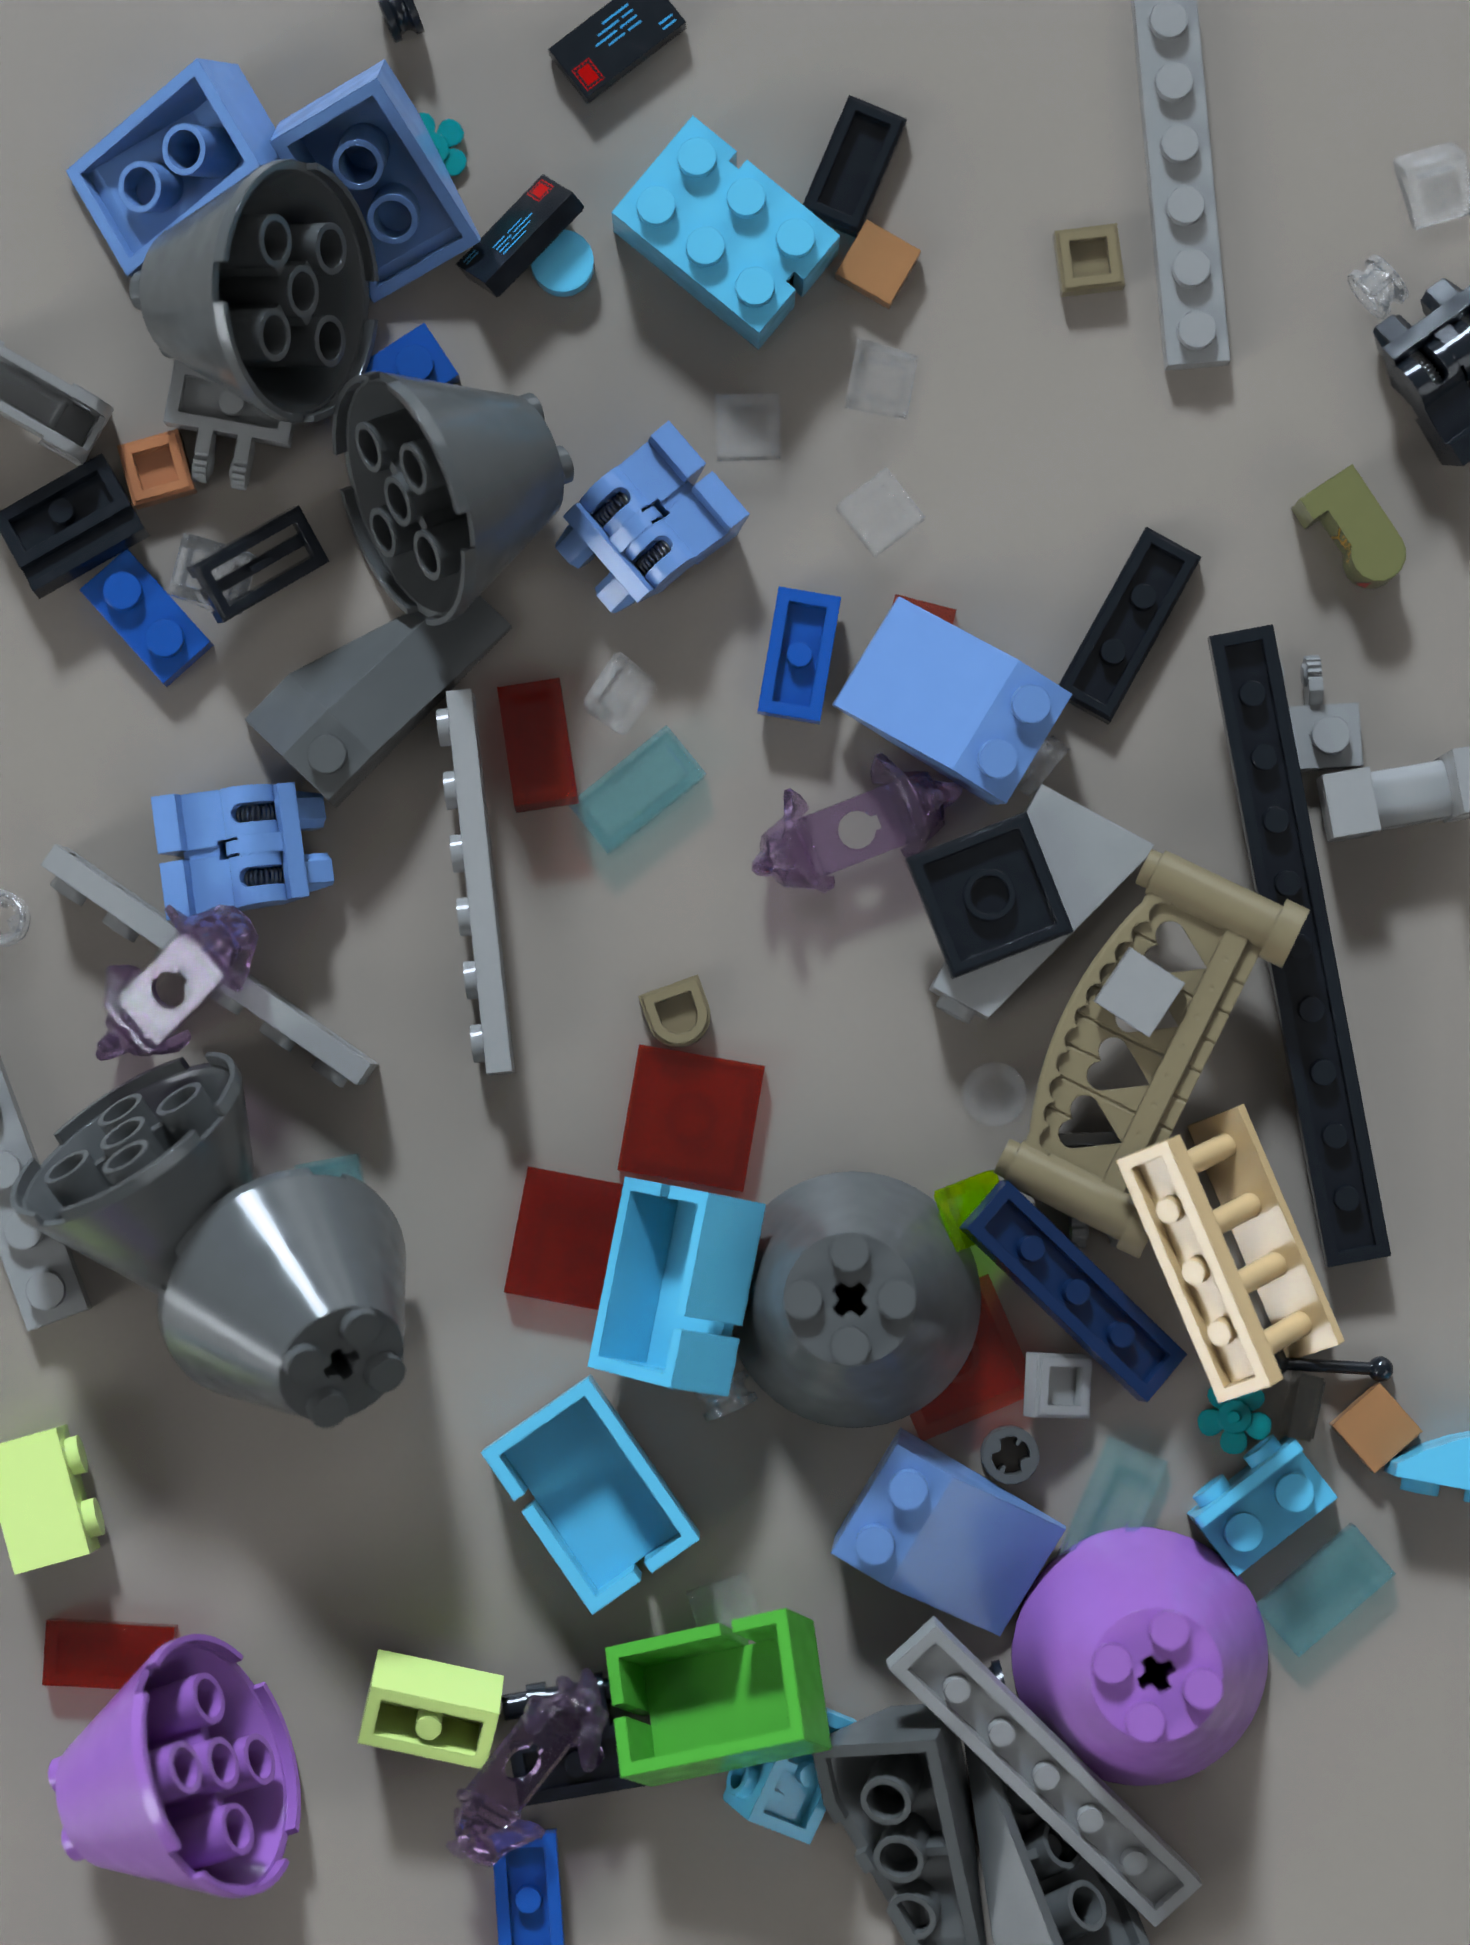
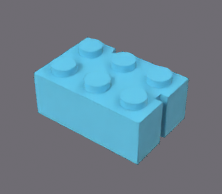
M693 115L611 212L613 231L758 350L794 308L795 293L803 297L837 257L839 252L840 235L750 161L746 160L738 169L737 151ZM794 275L793 286H791L788 281Z
M625 1176L587 1367L667 1388L729 1397L740 1339L731 1336L734 1325H743L766 1204Z
M591 1374L486 1446L481 1452L513 1501L524 1495L527 1489L530 1490L535 1499L525 1505L522 1514L592 1615L641 1581L642 1571L636 1564L640 1559L645 1557L644 1563L649 1571L653 1573L700 1540V1531Z

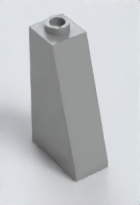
M1043 784L1037 788L1025 810L1073 931L1147 858L1149 852L1154 847L1153 843ZM1071 934L953 980L944 960L929 988V991L940 996L936 1007L967 1024H970L974 1015L986 1020Z

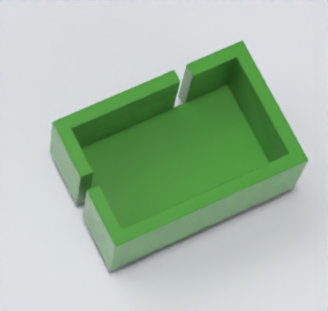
M788 1608L733 1619L731 1620L732 1628L721 1623H715L605 1647L612 1706L640 1716L650 1715L651 1723L650 1725L627 1716L614 1718L621 1778L653 1787L832 1750L814 1620ZM748 1639L756 1643L749 1644Z

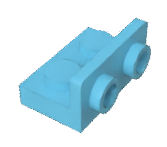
M1274 1434L1266 1437L1243 1456L1248 1464L1245 1468L1229 1480L1223 1474L1216 1476L1202 1486L1192 1497L1197 1505L1187 1512L1188 1516L1236 1576H1239L1338 1498L1302 1452L1303 1448L1299 1442L1289 1435L1284 1436L1279 1441Z
M826 1707L829 1733L857 1722L849 1716ZM812 1754L731 1770L728 1773L723 1800L747 1821L806 1844H811L826 1812Z

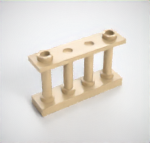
M1244 1104L1187 1126L1195 1143V1146L1188 1150L1179 1134L1116 1160L1218 1403L1270 1387L1284 1379L1274 1357V1354L1281 1350L1284 1351L1285 1356L1288 1358H1301L1340 1345L1345 1341ZM1206 1170L1221 1205L1214 1210L1210 1206L1197 1175ZM1232 1230L1246 1263V1266L1239 1270L1223 1236L1224 1233ZM1257 1290L1272 1325L1263 1330L1248 1295Z

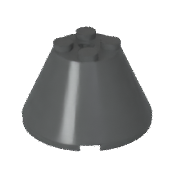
M280 159L262 165L176 225L165 230L150 246L141 271L136 272L130 280L129 292L131 301L137 309L142 310L146 327L165 357L177 359L267 415L284 422H316L333 415L342 387L354 376L366 372L377 334L378 320H368L369 282H379L375 250L369 229L357 202L344 183L334 173L318 163Z
M371 371L354 376L348 380L342 387L335 404L332 426L333 454L338 455L345 452L350 486L340 489V493L354 536L373 574L389 597L407 615L419 611L429 617L425 619L426 625H441L455 620L462 615L558 513L563 501L564 484L572 482L574 478L572 459L563 446H556L554 438L545 422L542 405L532 393L517 396L386 372Z
M207 1052L205 1058L209 1063L189 1066L184 1057L171 1060L121 1084L74 1116L53 1134L60 1145L43 1163L39 1165L35 1158H30L17 1176L10 1193V1204L20 1220L159 1295L160 1285L167 1286L170 1274L178 1259L174 1250L182 1237L215 1202L238 1187L256 1179L242 1074L233 1059L224 1053Z
M309 1168L290 1169L265 1175L238 1187L215 1202L202 1214L176 1246L174 1252L178 1259L170 1274L167 1286L160 1285L158 1296L159 1327L168 1351L179 1367L202 1387L224 1396L310 1419L316 1426L321 1428H332L340 1424L345 1418L357 1414L372 1405L385 1392L392 1391L398 1387L404 1379L406 1368L402 1358L404 1350L406 1284L405 1241L398 1220L390 1207L366 1183L345 1173H342L341 1177L313 1174Z
M835 1172L817 1176L789 1188L766 1205L743 1325H734L731 1337L740 1339L737 1353L750 1376L765 1393L789 1411L805 1419L834 1427L864 1428L888 1424L907 1417L932 1402L949 1386L965 1364L977 1335L981 1315V1287L977 1265L971 1248L955 1221L938 1203L919 1189L901 1180L870 1172ZM859 1282L862 1283L868 1290L862 1298L868 1309L860 1317L852 1311L842 1315L836 1308L840 1300L836 1290L843 1283L850 1288Z

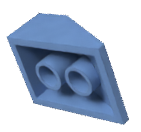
M196 58L70 166L66 173L126 276H133L136 272L141 271L150 246L165 230L176 225L262 165L274 160H280L269 142L276 128L238 64Z
M385 59L278 123L269 142L279 158L294 159L305 163H318L326 167L344 183L357 202L371 235L378 267L379 282H369V297L373 303L481 241V237L420 114Z
M899 596L832 706L988 804L999 805L1007 804L1071 698L1072 693L1013 656Z
M900 1427L836 1532L831 1554L886 1587L1001 1636L1065 1532L1066 1526Z

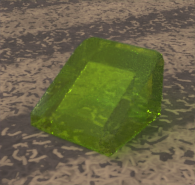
M994 1170L978 1173L934 1191L935 1194L933 1196L956 1252L975 1245L959 1227L1000 1181L998 1175L993 1173Z

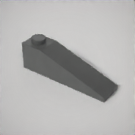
M481 596L462 615L450 622L431 626L426 625L425 619L429 617L419 611L408 615L404 614L288 674L245 720L337 808L446 696L445 691L452 690L512 629V625Z
M925 1704L890 1706L830 1733L832 1750L812 1754L823 1804L835 1824L838 1822L842 1823L857 1849L854 1855L864 1874L871 1872L887 1899L889 1905L886 1911L906 1945H986L966 1763L961 1739Z
M964 1743L993 1944L1150 1945L1137 1909Z

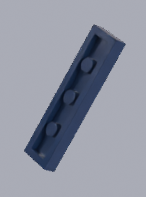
M1000 1180L959 1227L976 1246L1136 1400L1148 1402L1187 1356V1353L1009 1181Z

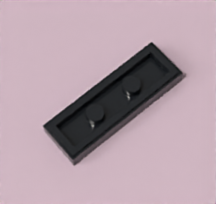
M1148 527L1144 529L1058 684L1072 693L1068 703L1109 725L1198 565L1201 556Z

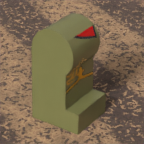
M1353 464L1301 497L1291 508L1304 529H1307L1317 521L1321 522L1338 549L1342 552L1343 569L1347 578L1354 585L1364 589H1376L1386 585L1402 569L1406 560L1404 542Z

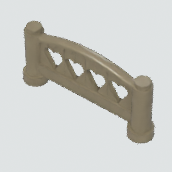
M1151 849L1135 881V884L1146 888L1143 901L1125 918L1095 956L1077 984L1057 1024L1041 1069L1032 1107L1029 1134L1022 1144L1011 1138L1009 1139L993 1172L1004 1178L1005 1181H1009L1020 1192L1119 1240L1116 1248L1137 1259L1140 1258L1149 1238L1116 1160L1170 1138L1257 958L1259 957L1282 968L1310 912V909L1289 899H1286L1282 906L1172 852L1165 850L1162 854L1154 849ZM1165 922H1176L1185 931L1206 968L1171 973L1185 983L1168 1009L1178 1027L1155 1029L1150 1037L1145 1036L1139 1031L1125 1032L1118 1027L1116 1016L1095 1003L1094 999L1129 947L1145 956L1151 947L1158 945L1156 940L1158 927ZM1112 1037L1124 1041L1150 1085L1109 1090L1093 1088L1088 1082L1087 1073L1094 1063L1101 1061L1099 1048L1103 1041ZM1083 1095L1094 1098L1121 1143L1080 1148L1065 1146L1059 1138V1130L1064 1122L1073 1119L1071 1114L1073 1101Z

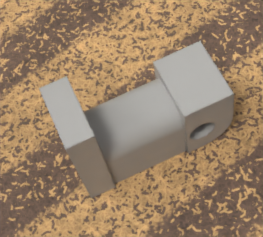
M0 340V415L41 438L39 441L40 445L77 466L83 465L114 411L113 407L75 383L70 385L11 351Z
M1470 746L1452 749L1430 762L1372 772L1369 766L1323 774L1318 777L1316 783L1327 842L1368 837L1378 831L1442 820L1443 823L1469 819Z

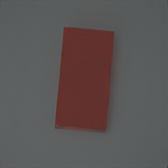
M560 677L497 687L516 813L579 804Z
M49 1618L46 1620L42 1685L121 1689L159 1647L177 1638L178 1625Z

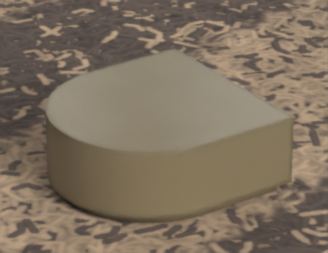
M698 974L638 996L652 1034L667 1046L682 1048L693 1045L708 1030L711 1018L710 1007Z

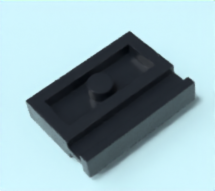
M102 453L0 511V533L20 569L26 576L32 591L39 599L150 536L109 462Z

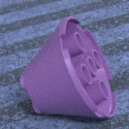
M1146 1526L1119 1527L1090 1535L1072 1544L1051 1560L1038 1574L1022 1601L1023 1605L1016 1621L1011 1645L1012 1674L1018 1697L1104 1781L1122 1785L1149 1786L1170 1783L1189 1777L1207 1768L1228 1752L1244 1734L1259 1707L1268 1672V1643L1259 1607L1243 1579L1233 1573L1222 1557L1191 1537ZM1152 1656L1157 1662L1150 1671L1145 1673L1142 1661L1146 1657Z
M190 1634L166 1642L150 1656L70 1744L63 1755L52 1759L48 1768V1779L56 1793L58 1812L63 1825L61 1840L68 1857L74 1861L86 1859L89 1863L100 1868L230 1899L245 1898L261 1893L272 1887L281 1878L290 1863L287 1858L282 1859L288 1835L298 1833L300 1827L301 1789L299 1771L292 1740L280 1708L267 1684L261 1682L254 1685L244 1670L236 1663L243 1659V1655L225 1641L206 1634Z

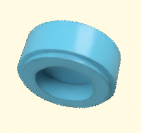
M564 230L531 264L534 279L545 292L554 296L569 297L581 292L590 283L594 274V257L589 243L578 233Z

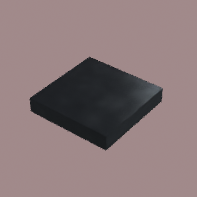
M1027 812L1020 813L905 859L952 980L1074 932Z

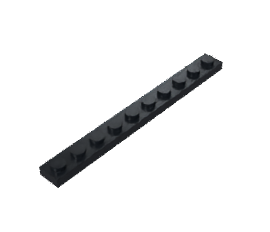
M1270 624L1209 636L1207 640L1255 893L1282 906L1286 899H1289L1310 909L1283 967L1280 968L1268 962L1324 1264L1327 1267H1334L1391 1256L1274 626Z

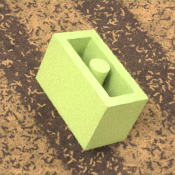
M67 1424L0 1443V1524L14 1575L88 1555L101 1548L98 1536L105 1534L103 1514L95 1497L87 1499L81 1474L88 1472L87 1455L80 1436L75 1435L71 1437Z
M378 1649L364 1707L358 1743L486 1770L500 1714L504 1676Z

